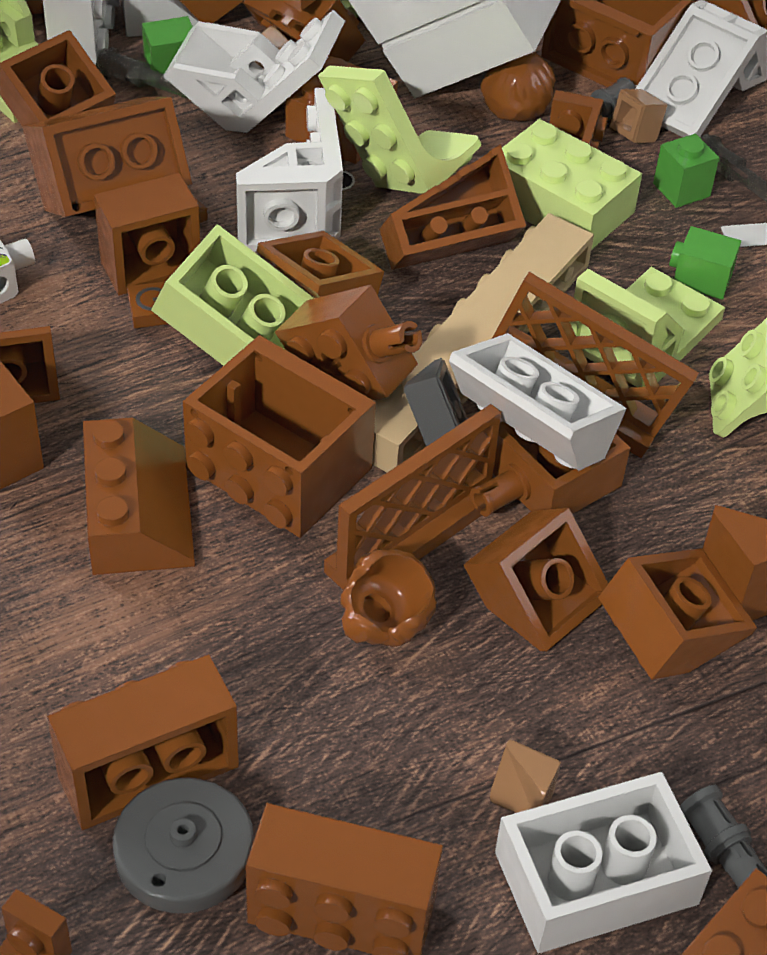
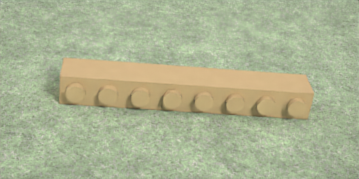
M548 213L536 227H529L522 241L514 250L509 249L505 252L500 264L491 274L486 273L481 277L476 289L467 299L461 298L457 302L452 314L443 324L438 323L432 328L427 340L421 345L420 349L412 353L418 365L388 398L373 400L376 402L372 465L385 472H389L426 446L404 393V386L434 360L442 358L446 362L463 405L468 397L461 393L449 363L451 353L492 339L529 271L561 291L566 292L589 266L593 233ZM530 292L527 296L534 311L549 310L547 302ZM527 325L514 326L526 334L529 332Z

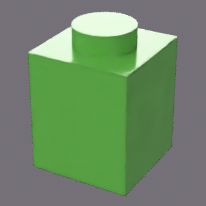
M188 16L142 23L144 57L153 79L164 78L166 70L189 31L193 28Z
M696 133L661 144L653 184L675 208L710 197L719 157Z
M691 226L685 242L676 241L669 266L676 268L674 279L700 294L723 300L734 272L742 240Z

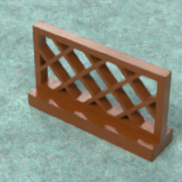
M530 271L524 278L492 337L495 338L507 333L627 408L616 434L631 447L630 452L640 458L648 450L656 434L699 374V372ZM530 292L547 302L550 310L534 311L527 296ZM570 322H581L589 327L592 335L576 336ZM556 323L562 337L547 338L541 324ZM527 325L531 336L514 326ZM621 346L632 353L634 360L617 361L612 347ZM598 348L604 362L588 363L582 349ZM556 350H568L573 361L559 354ZM654 372H664L680 383L674 386H659ZM640 373L646 387L629 388L624 374ZM596 375H610L614 386ZM638 400H652L656 411Z
M492 404L488 405L339 504L337 551L324 560V573L344 590L355 569L356 563L364 553L372 552L375 549H397L411 553L420 560L481 517L480 511L486 505L477 511L472 504L470 491L472 488L492 479L501 412ZM362 512H364L363 515L361 516V518H360V519L358 520V522H357V516H358L359 514H361Z

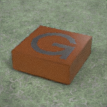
M165 282L127 286L134 328L168 324L151 311Z

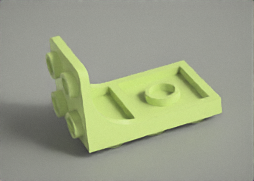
M328 66L318 75L325 89L327 101L338 113L344 125L346 137L354 144L362 159L364 171L372 178L376 187L423 194L435 185L437 186L447 180L458 168L466 165L472 159V155L481 147V142L477 135L427 130L417 136L385 70Z
M767 318L754 330L748 331L739 344L724 357L717 359L711 367L709 380L713 432L723 438L728 436L746 420L767 413Z

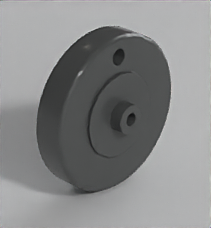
M191 777L173 778L158 782L138 793L125 806L117 820L113 834V853L117 873L126 889L137 900L151 908L178 914L206 910L230 897L245 880L246 863L254 842L253 825L242 802L231 791L217 783Z

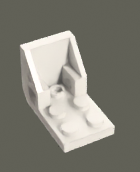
M704 0L691 4L636 87V89L645 90L668 104L661 127L681 137L695 133L700 137L732 87L744 91L766 81L767 29Z
M334 10L321 21L315 17L300 34V40L296 43L293 40H289L280 50L260 32L199 21L189 31L163 77L225 130L248 133L322 69L345 20ZM254 61L260 62V63L263 65L264 69H262V68H261L256 62H254Z
M324 88L314 89V105L307 106L306 109L308 132L314 131L310 132V139H306V143H286L236 173L237 237L240 242L253 252L257 250L259 242L324 230L336 239L341 237L343 167L335 110L327 101Z

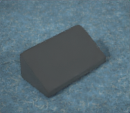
M442 358L434 360L404 386V393L426 446L468 419L446 362Z

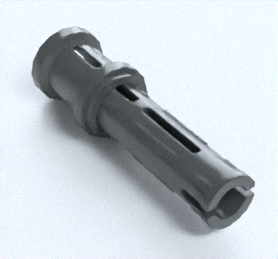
M709 785L692 794L680 805L687 822H689L706 846L704 855L708 861L716 865L721 864L737 888L743 884L756 868L767 876V867H765L750 844L752 842L751 831L747 825L738 824L721 800L723 797L721 789L717 785Z

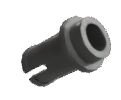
M625 77L620 78L606 89H597L591 94L590 97L604 100L601 116L608 117V119L613 117L620 89H636L631 80Z

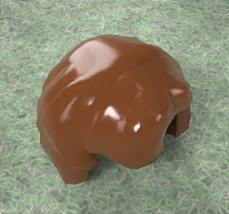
M536 51L491 68L486 73L481 84V92L484 97L483 102L499 119L510 121L533 120L545 113L547 106L553 99L556 81L553 69Z
M375 549L372 552L364 553L356 563L355 569L340 598V604L345 609L342 617L345 635L357 644L367 642L373 645L382 644L396 647L410 642L417 633L424 630L437 608L435 584L425 565L413 554L397 549Z

